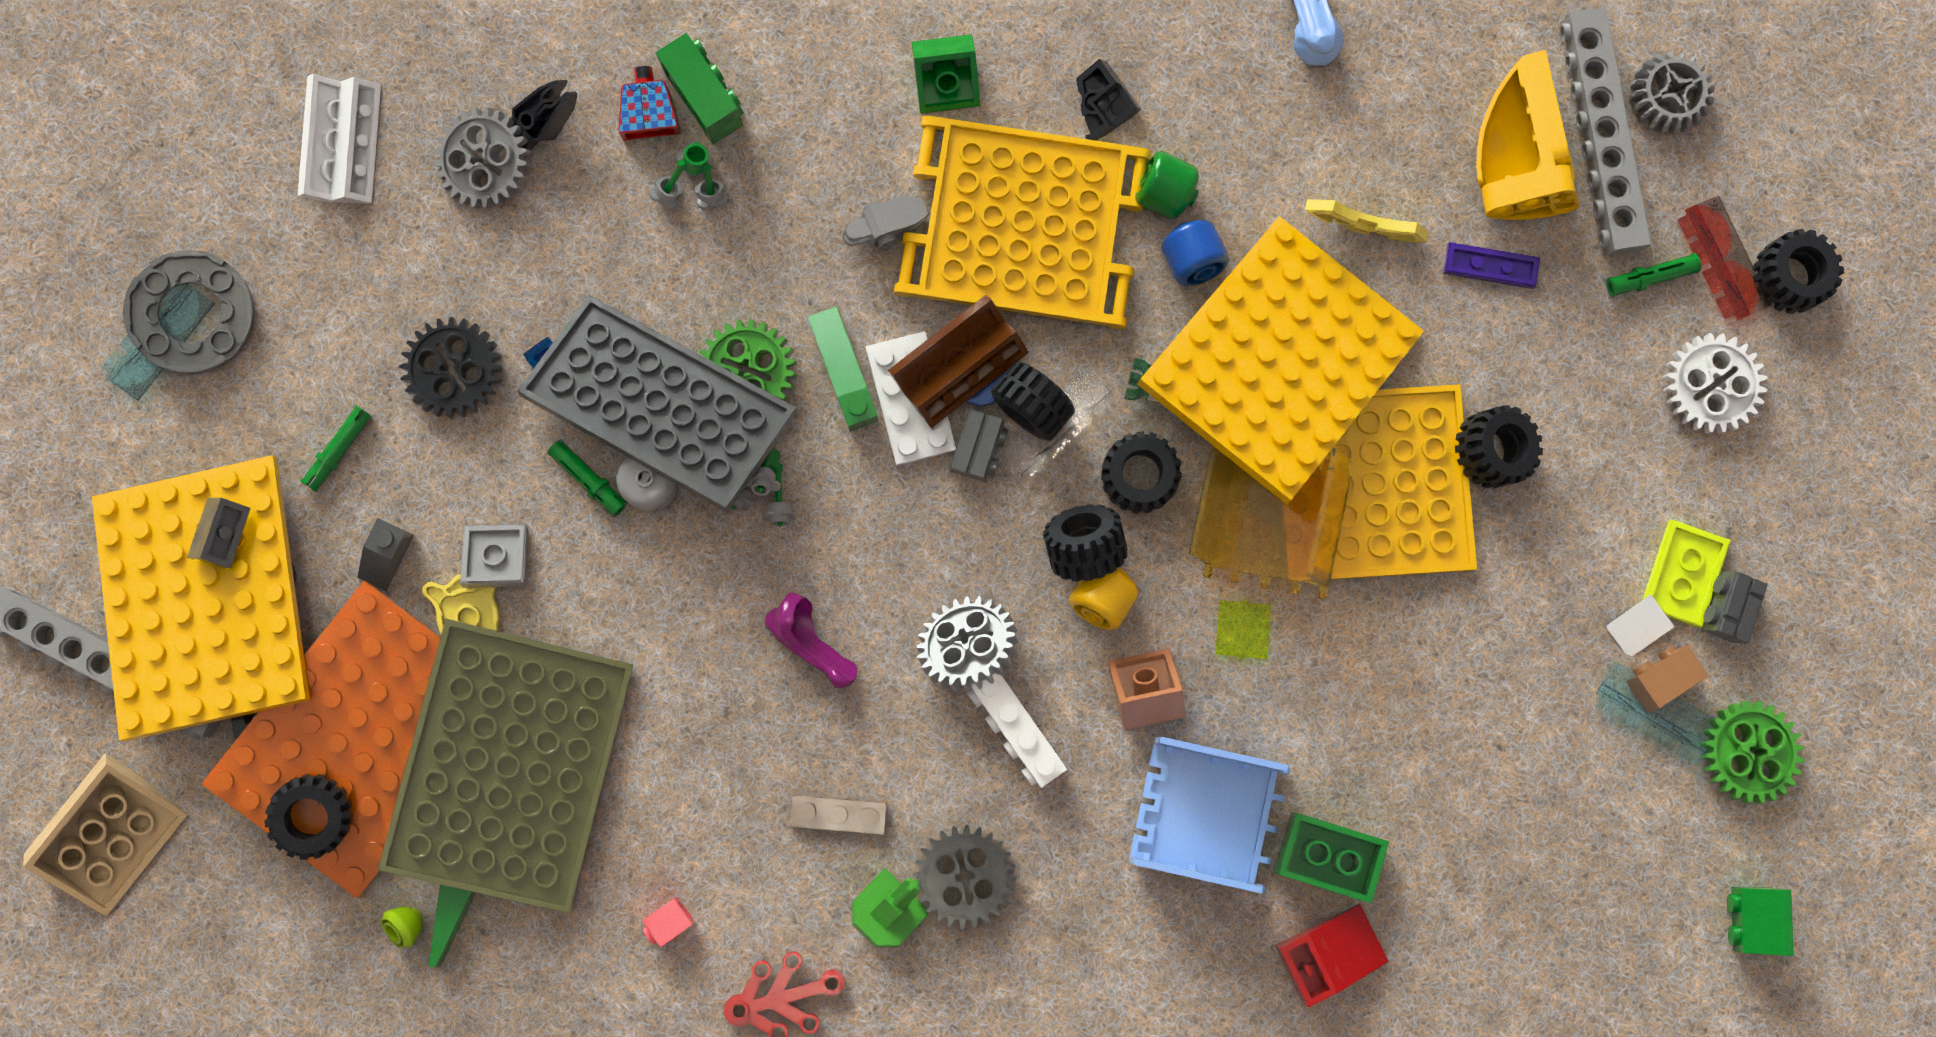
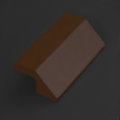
M985 295L887 371L928 426L933 428L1009 369L1015 362L1026 356L1029 351L1018 333L1005 322L992 299Z

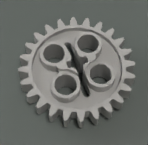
M473 107L471 115L469 112L462 110V120L451 117L453 127L442 126L443 131L447 134L445 138L436 137V140L442 144L441 148L433 149L434 153L440 155V159L434 161L433 165L442 168L436 174V177L446 179L441 186L442 189H452L450 197L455 199L460 197L461 204L468 205L471 202V206L475 208H480L482 204L486 208H492L494 201L495 204L504 205L503 196L510 199L514 198L512 188L523 189L518 182L519 178H529L527 174L522 172L523 168L532 166L531 163L524 161L525 156L532 154V151L523 148V145L529 139L519 137L522 133L520 126H513L515 121L508 116L504 118V112L496 110L494 113L493 109L485 107L482 112L481 109ZM482 129L484 137L480 143H477L476 135ZM465 140L473 150L482 152V157L502 170V175L500 176L492 166L483 164V159L464 147L462 142ZM505 148L507 156L503 162H500L499 153ZM464 154L466 162L464 166L459 168L458 160ZM487 172L489 180L483 187L481 178Z
M978 596L976 601L972 603L969 597H966L963 605H959L955 599L953 600V608L948 609L945 605H942L943 614L932 613L934 622L923 624L927 633H919L918 635L922 643L916 645L920 653L917 658L925 674L930 677L934 684L939 682L942 689H946L950 685L952 690L957 692L960 686L963 685L966 692H969L972 684H976L979 689H982V681L985 679L993 684L994 679L992 675L997 673L1003 676L1004 672L1001 666H1011L1012 662L1008 655L1017 654L1014 645L1019 643L1015 634L1018 630L1009 612H1005L1001 604L995 606L992 599L984 603L982 598Z

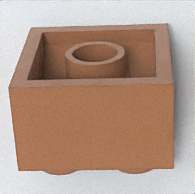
M1169 649L1108 661L1118 712L1124 730L1186 718L1183 689Z

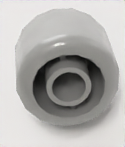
M626 457L619 466L616 477L618 491L622 498L637 511L646 513L662 511L670 506L677 497L679 485L633 459Z

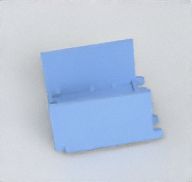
M1156 737L1149 766L1161 769L1159 774L1147 772L1142 797L1154 799L1153 805L1140 804L1136 828L1147 830V835L1145 837L1134 834L1129 863L1256 893H1265L1266 886L1255 884L1259 862L1271 865L1272 858L1260 856L1265 831L1278 832V827L1267 825L1272 800L1284 802L1285 796L1274 794L1273 792L1277 773L1290 774L1291 768L1286 764L1170 738Z

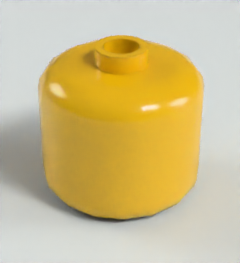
M1117 567L1116 571L1106 574L1105 577L1095 578L1092 581L1081 580L1077 582L1069 596V605L1078 616L1088 623L1104 630H1115L1123 624L1138 598L1139 591L1137 585L1128 576L1127 572L1121 567Z

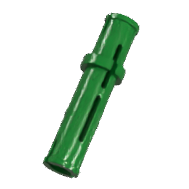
M1692 253L1685 257L1646 268L1635 267L1629 273L1607 278V290L1611 297L1633 290L1641 292L1650 285L1700 272L1702 269L1701 260L1696 253Z
M355 405L353 411L323 452L316 454L317 460L305 476L301 478L300 482L309 486L313 491L318 492V489L330 472L337 470L339 467L337 463L372 416L365 411L361 415L363 410Z
M562 439L556 441L549 448L547 454L560 464L588 492L587 496L591 500L595 499L612 517H616L625 509L627 502L609 486V481L597 475Z

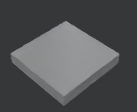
M527 524L464 526L460 577L462 588L525 586L528 546Z

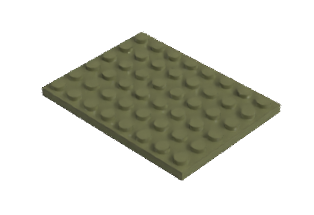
M445 619L378 871L569 913L633 664Z

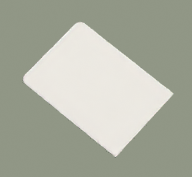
M1652 595L1643 599L1606 626L1624 653L1630 656H1634L1675 627Z

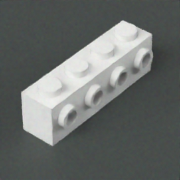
M994 673L992 675L994 679L993 684L986 679L983 680L982 689H979L976 684H972L971 690L966 693L977 708L983 705L989 714L985 718L986 722L995 734L1001 731L1007 742L1003 746L1013 760L1019 757L1025 768L1021 772L1031 786L1037 783L1042 788L1067 770L1002 675Z

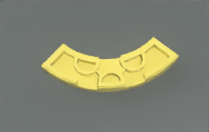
M1307 199L1305 210L1309 214L1329 224L1332 223L1333 219L1334 222L1345 225V229L1366 235H1369L1370 232H1375L1396 241L1427 242L1429 232L1417 222L1397 221L1371 216L1350 209L1335 200Z

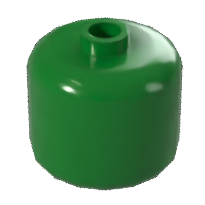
M1164 151L1156 152L1146 165V170L1139 185L1142 188L1138 193H1135V200L1139 205L1168 219H1176L1185 211L1187 206L1192 207L1198 196L1199 190L1196 187L1199 180V171L1194 165Z

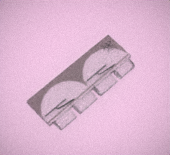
M1088 367L1063 390L1070 398L1076 411L1052 441L1039 439L1022 428L998 450L1001 456L1023 478L1029 475L1037 483L1052 469V466L1045 460L1047 456L1057 464L1075 447L1067 438L1069 435H1072L1077 442H1080L1097 426L1090 418L1092 414L1102 422L1117 408V405L1110 398L1113 395L1112 391Z

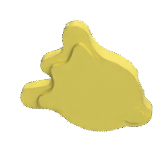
M461 574L456 575L446 585L427 582L423 586V596L432 602L435 607L436 622L440 634H442L445 619L495 631L498 630L500 611L495 599L497 587L462 588L460 585Z

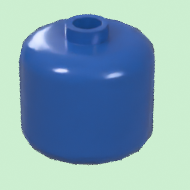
M1195 220L1179 224L1164 239L1161 246L1176 281L1182 286H1196L1213 279L1227 267L1230 260L1214 224L1207 220Z

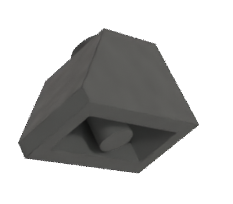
M377 518L363 546L357 578L363 581L366 580L368 583L387 591L414 535Z

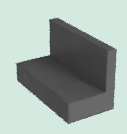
M221 497L207 498L187 558L202 560L223 568H231L251 508Z

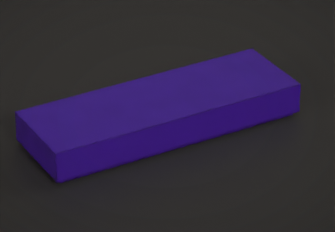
M1449 242L1446 249L1443 274L1535 289L1540 257Z

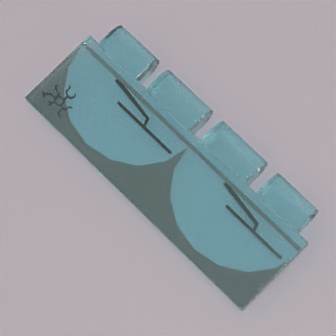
M189 283L179 285L169 291L163 298L167 303L164 307L160 305L158 315L161 327L170 337L177 341L185 342L215 303ZM127 334L119 344L128 351L127 354L124 356L119 351L114 350L102 365V368L111 373L107 378L139 401L163 369L146 359L136 349Z
M1613 661L1596 692L1597 695L1601 696L1596 707L1614 718L1619 716L1622 709L1625 710L1621 722L1641 734H1645L1651 725L1653 728L1648 738L1669 750H1672L1677 742H1680L1676 754L1697 765L1701 760L1700 755L1708 753V749L1700 746V742L1709 741V737L1703 733V730L1714 729L1709 723V719L1713 717L1678 697L1660 709L1647 713L1626 682L1635 676L1634 672L1622 664Z

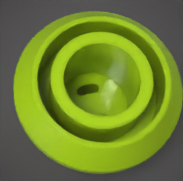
M401 906L385 911L382 916L381 926L386 936L394 945L400 948H410L420 935L424 920L416 908Z

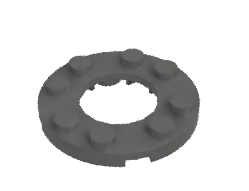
M196 250L170 252L149 262L150 265L137 278L134 277L123 306L125 328L136 349L156 366L179 374H201L215 370L231 361L248 341L254 323L252 295L241 275L223 259ZM188 283L203 285L213 291L219 300L221 308L220 321L216 329L203 340L191 343L177 341L167 335L161 327L158 315L160 303L165 295L175 287Z

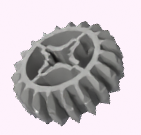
M1668 51L1664 57L1659 53L1652 60H1646L1642 64L1643 69L1636 71V80H1633L1630 85L1635 91L1630 94L1629 99L1639 101L1633 106V111H1643L1639 121L1649 118L1651 120L1649 129H1653L1659 124L1660 134L1665 133L1669 128L1672 134H1677L1681 129L1687 132L1692 128V125L1698 126L1703 121L1702 117H1706L1710 113L1711 109L1708 106L1712 105L1715 100L1709 94L1715 91L1716 86L1707 84L1712 79V74L1704 75L1702 73L1706 64L1697 67L1694 64L1696 56L1691 57L1687 61L1685 60V52H1680L1675 58L1672 51ZM1676 73L1679 74V75H1681V76L1684 77L1685 79L1679 78V77L1676 75ZM1654 75H1657L1659 91L1652 95L1651 83ZM1668 90H1669L1670 92L1680 91L1678 94H1676V93H1672V94L1668 93V94H1665ZM1693 90L1694 102L1689 111L1687 107L1689 103L1687 93ZM1660 105H1661V106H1665L1666 108H1668V110H1669L1670 112H1668V111L1662 109V108L1660 107Z

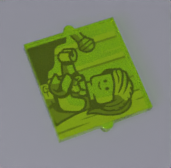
M1247 599L1242 600V602L1219 600L1215 655L1236 656L1239 660H1243L1244 657L1267 659L1271 604L1249 603Z

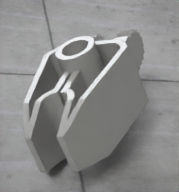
M902 196L883 203L875 201L863 208L860 219L847 225L843 234V242L851 247L869 242L871 248L878 246L885 248L896 243V239L902 237L903 233L915 231L926 221V217L929 214L921 197Z

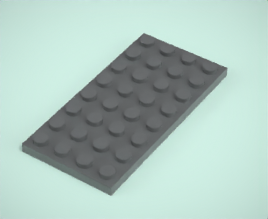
M588 295L517 390L520 397L727 513L797 414L796 407L590 295Z

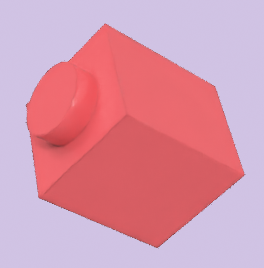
M676 897L643 920L646 926L643 928V932L653 945L658 943L662 947L696 922L680 899Z

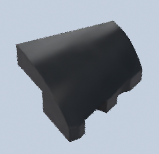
M1098 59L1076 78L1078 92L1082 96L1081 113L1082 116H1085L1090 134L1085 135V138L1088 140H1099L1124 124L1141 110L1111 66L1104 60Z

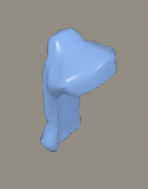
M1294 0L1299 20L1295 28V53L1307 65L1326 66L1339 55L1344 37L1340 24L1332 15L1328 1Z

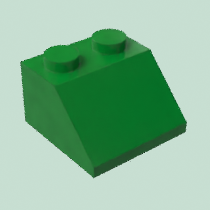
M972 34L911 42L920 113L981 106L976 52Z
M1731 887V894L1727 896V908L1729 913H1732V926L1728 928V940L1730 945H1733V951L1749 954L1794 956L1791 890L1773 887Z

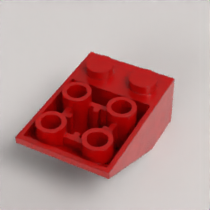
M1360 903L1274 945L1302 1003L1307 1007H1311L1339 993L1389 962Z

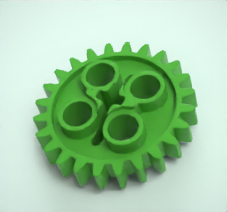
M739 319L736 322V329H733L731 325L726 323V333L722 334L718 330H714L717 338L715 342L709 339L705 340L710 349L709 351L700 350L699 353L706 357V359L752 384L760 382L763 390L782 400H788L783 391L785 389L794 390V387L788 383V378H795L797 374L790 371L789 368L795 366L797 361L787 358L794 350L791 347L783 348L788 340L784 336L776 339L779 333L777 329L772 328L767 333L768 325L765 322H762L757 329L756 322L753 319L749 320L747 327ZM737 343H744L745 350L743 354L739 357H733V347ZM772 354V364L768 368H761L760 360L762 356ZM728 359L744 367L750 366L757 372L770 375L772 379L771 381H766L750 373L744 374L737 368L722 364V360Z
M1749 701L1740 702V705L1737 703L1728 705V710L1722 709L1717 711L1719 718L1709 719V723L1714 729L1703 730V733L1709 737V741L1700 742V746L1708 749V753L1700 755V758L1709 760L1710 763L1703 770L1714 772L1710 782L1720 781L1722 783L1719 788L1720 793L1731 790L1730 799L1734 800L1741 797L1744 804L1751 803L1752 800L1755 804H1761L1765 802V799L1767 801L1777 800L1776 794L1779 796L1786 795L1787 790L1785 786L1791 787L1796 785L1791 776L1802 774L1795 765L1805 762V759L1797 756V751L1803 750L1804 746L1795 745V740L1801 734H1791L1790 732L1795 723H1783L1785 713L1781 712L1773 715L1774 706H1765L1763 709L1762 701L1754 702L1752 706ZM1736 727H1738L1742 732L1741 741H1739L1735 736ZM1767 732L1773 738L1771 747L1765 741ZM1733 758L1739 763L1738 772H1735L1731 766ZM1763 764H1766L1769 768L1768 778L1763 775Z

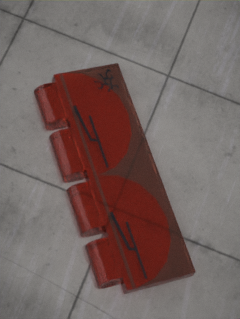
M1718 195L1685 210L1687 215L1679 218L1677 221L1686 239L1696 235L1699 239L1689 244L1692 252L1699 256L1702 266L1710 263L1712 267L1702 272L1712 294L1722 290L1725 296L1716 299L1724 319L1735 315L1738 321L1772 306V304L1768 305L1763 301L1766 298L1764 293L1759 295L1756 290L1760 287L1759 282L1754 283L1753 276L1757 273L1753 270V265L1720 196Z

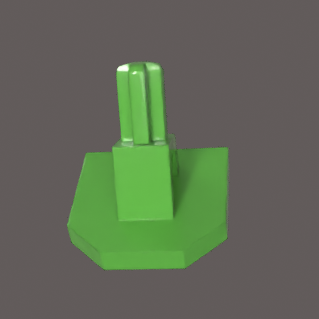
M884 868L852 901V925L875 948H897L929 914L926 912L927 908L916 898L921 891V888L918 886L919 881L906 878L900 883Z

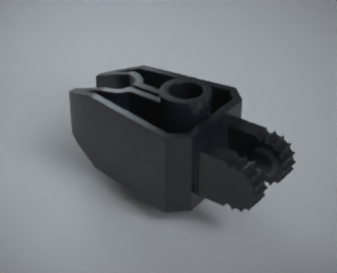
M555 80L538 87L512 108V119L515 121L513 126H520L526 138L529 139L523 145L524 149H533L539 141L555 140L575 109L577 92H565L560 96L568 83L567 80Z

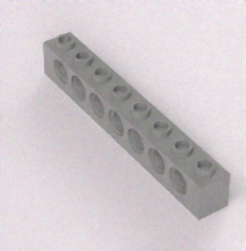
M1606 7L1570 12L1562 21L1559 33L1561 41L1566 42L1568 51L1565 55V66L1567 71L1572 72L1571 97L1574 101L1577 100L1579 112L1576 114V124L1579 130H1583L1582 155L1585 160L1588 159L1590 171L1587 173V182L1589 188L1594 189L1596 200L1593 202V213L1595 218L1600 220L1601 230L1598 234L1599 244L1602 249L1605 248L1606 257L1640 252L1651 245ZM1580 40L1588 41L1592 49H1585L1581 45ZM1586 69L1595 71L1597 79L1590 78L1586 73ZM1591 98L1599 99L1602 102L1603 108L1595 107ZM1597 127L1604 128L1608 132V138L1601 137L1598 134ZM1604 156L1612 159L1614 168L1604 164ZM1609 186H1614L1618 189L1620 193L1619 198L1610 194ZM1614 215L1624 219L1625 227H1620L1615 223Z
M0 586L1 637L7 638L10 635L18 639L17 645L33 653L36 649L46 654L44 657L46 661L59 667L65 664L73 668L71 674L88 682L92 678L101 683L99 689L114 695L111 664L104 673L100 668L101 661L105 657L110 662L107 638L14 589ZM25 614L27 624L21 629L19 627V619ZM52 628L55 636L53 641L48 644L46 633ZM77 643H80L82 653L78 658H75L73 648ZM220 721L185 728L181 732L197 740L200 737H212Z

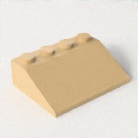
M105 753L23 854V867L107 917L188 814L132 769Z

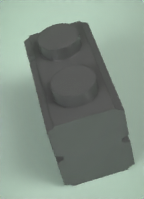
M969 409L950 465V471L982 482H986L988 475L993 477L999 461L998 458H994L997 446H1004L1008 434V429L1003 428L1005 420Z
M1722 571L1713 585L1715 594L1712 604L1704 613L1705 625L1703 631L1732 643L1749 644L1768 586L1767 583L1753 579L1741 572Z

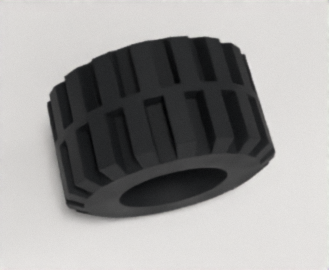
M1797 229L1794 232L1790 231L1764 247V250L1756 257L1759 261L1754 263L1753 270L1757 271V274L1753 276L1754 283H1759L1760 286L1756 290L1759 295L1763 293L1766 296L1763 301L1768 305L1774 303V309L1778 311L1786 308V313L1793 314L1797 311L1799 313L1805 312L1828 300L1837 292L1835 288L1841 286L1843 279L1838 276L1844 274V267L1839 266V262L1843 259L1841 254L1836 255L1834 250L1837 247L1835 244L1831 243L1829 245L1826 242L1828 237L1823 234L1817 237L1814 230L1804 232V229ZM1789 258L1799 261L1805 267L1808 274L1807 285L1798 282L1791 275L1788 266Z
M1015 362L991 390L997 405L1012 420L1032 435L1046 441H1052L1076 411L1070 398L1052 380L1034 367L1021 362Z
M1503 405L1468 417V421L1463 422L1459 427L1462 432L1457 433L1455 439L1459 441V445L1455 446V453H1459L1460 456L1457 462L1459 466H1464L1463 473L1465 476H1472V482L1476 485L1482 484L1484 488H1499L1522 482L1527 477H1531L1535 473L1534 468L1539 467L1541 463L1538 456L1543 455V448L1539 445V442L1543 441L1542 436L1536 432L1539 429L1537 424L1530 422L1531 416L1527 413L1521 414L1520 408H1510V405ZM1495 434L1503 444V460L1497 455L1494 448Z
M1144 431L1137 432L1135 435L1129 433L1123 439L1117 440L1108 451L1102 464L1101 480L1104 483L1103 489L1105 493L1108 492L1109 499L1113 503L1119 504V508L1122 510H1132V513L1136 514L1139 512L1149 513L1154 509L1164 506L1176 492L1182 476V472H1180L1181 461L1176 457L1177 451L1175 448H1171L1168 445L1169 441L1164 437L1161 440L1156 437L1157 434L1151 432L1147 435L1144 434ZM1145 456L1155 462L1159 469V479L1154 487L1148 490H1138L1131 487L1125 481L1123 467L1129 458Z
M1093 504L1064 510L1061 514L1054 516L1051 522L1046 524L1043 531L1051 569H1053L1057 576H1061L1065 580L1072 579V581L1079 582L1081 580L1092 581L1095 578L1105 577L1106 574L1116 571L1117 567H1121L1128 555L1120 515L1110 507L1105 508L1104 505L1093 506Z
M305 774L302 777L291 779L274 793L270 799V804L266 807L265 814H267V819L264 822L265 828L269 827L270 832L267 835L270 841L273 839L276 841L277 845L275 847L279 851L284 849L287 851V856L293 858L297 855L300 856V860H308L309 857L316 859L322 857L325 853H330L341 843L351 827L350 822L353 820V813L350 810L352 807L351 799L347 800L345 796L347 792L344 788L340 789L336 785L338 782L333 779L329 781L325 779L324 775L320 774L317 776ZM300 799L316 800L326 809L328 823L320 833L306 834L294 826L291 819V808Z

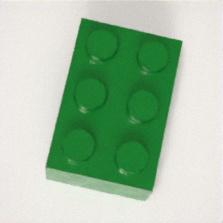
M686 32L655 52L663 72L713 145L743 126L741 115L744 112L740 107L741 103L732 89L726 91L727 87L723 82L724 78L715 64L709 66L710 61L706 56L707 53L698 39L692 41Z
M1291 812L1274 873L1372 904L1389 841Z

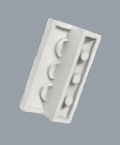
M317 74L307 76L298 196L322 202L372 203L381 84L356 77L338 81Z

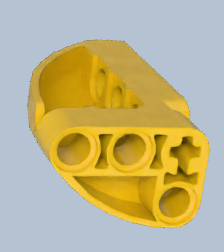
M1546 50L1527 54L1517 61L1496 90L1480 128L1476 168L1484 209L1488 218L1500 220L1538 219L1569 213L1576 210L1580 205L1574 182L1575 174Z

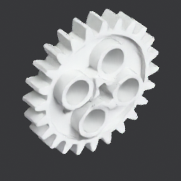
M1712 333L1705 335L1703 340L1700 336L1692 339V344L1686 342L1681 345L1682 351L1678 350L1672 354L1676 361L1666 364V367L1673 371L1663 376V379L1671 382V385L1665 387L1663 391L1673 395L1666 403H1676L1678 407L1673 411V415L1683 412L1685 415L1682 423L1685 424L1693 420V430H1698L1704 425L1705 434L1713 432L1714 428H1716L1718 434L1726 432L1727 428L1730 431L1738 429V423L1742 426L1749 423L1747 416L1753 417L1758 414L1754 406L1764 404V401L1758 395L1767 392V389L1759 386V383L1766 380L1767 376L1758 375L1757 372L1764 364L1754 365L1753 360L1758 354L1752 353L1747 355L1745 353L1748 348L1747 343L1738 348L1736 346L1737 337L1730 339L1726 343V337L1723 333L1717 336L1715 340ZM1713 356L1721 359L1723 363L1722 369L1714 366ZM1732 367L1737 369L1733 375L1723 380L1715 389L1704 394L1699 400L1695 401L1693 399L1695 394L1713 383L1714 379L1724 375ZM1689 373L1697 377L1698 387H1694L1689 383ZM1733 380L1741 385V394L1733 390ZM1708 398L1713 399L1717 403V412H1713L1708 408Z

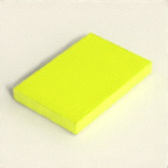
M1672 519L1669 520L1643 599L1652 595L1668 618L1699 629L1702 628L1705 610L1710 606L1714 594L1713 585L1720 575L1731 540Z

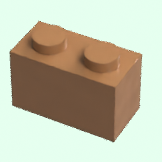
M1673 644L1657 654L1660 660L1654 664H1651L1648 660L1632 670L1635 676L1626 682L1647 713L1660 709L1709 677L1688 644L1678 649Z

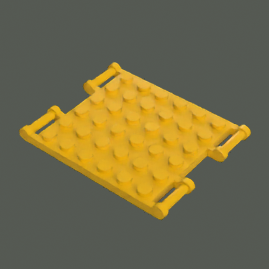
M923 116L921 121V128H923L918 164L914 166L913 177L920 180H936L928 234L903 233L902 244L904 245L899 280L898 283H895L893 293L901 297L912 296L971 306L987 295L992 299L998 310L1103 325L1119 330L1126 329L1127 318L1125 317L1129 283L1130 279L1134 277L1135 269L1132 266L1111 263L1119 208L1132 212L1143 211L1144 207L1135 200V193H1138L1142 188L1139 185L1146 170V165L1151 159V151L1141 147L935 116ZM941 130L944 131L939 166L931 167L930 160L935 131ZM1126 158L1135 161L1130 196L1121 195ZM920 246L925 247L920 283L915 285L911 284L916 247ZM1109 275L1118 277L1113 314L1104 313Z

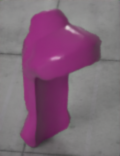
M790 592L778 608H774L766 614L765 626L772 632L774 637L803 660L825 673L835 688H845L854 682L857 675V666L851 660L842 657L817 637L812 620V603L806 597Z

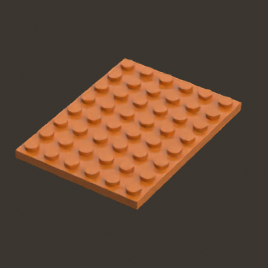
M364 580L304 654L310 701L258 712L203 780L201 785L269 833V827L265 828L264 822L267 819V814H265L266 807L270 804V799L274 793L284 784L295 777L299 778L305 774H311V776L320 774L324 775L325 779L329 781L333 779L338 782L336 785L340 789L344 788L347 794L345 796L347 800L351 799L352 807L350 810L353 813V820L350 822L351 827L344 839L333 851L325 853L320 858L314 859V857H309L305 861L358 899L379 872L380 859L441 637ZM308 798L300 799L291 808L292 822L301 832L317 834L327 826V811L318 801Z

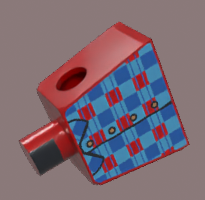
M650 66L636 67L634 69L636 83L624 84L621 87L618 130L622 140L680 135V127L665 80L654 81L653 68Z

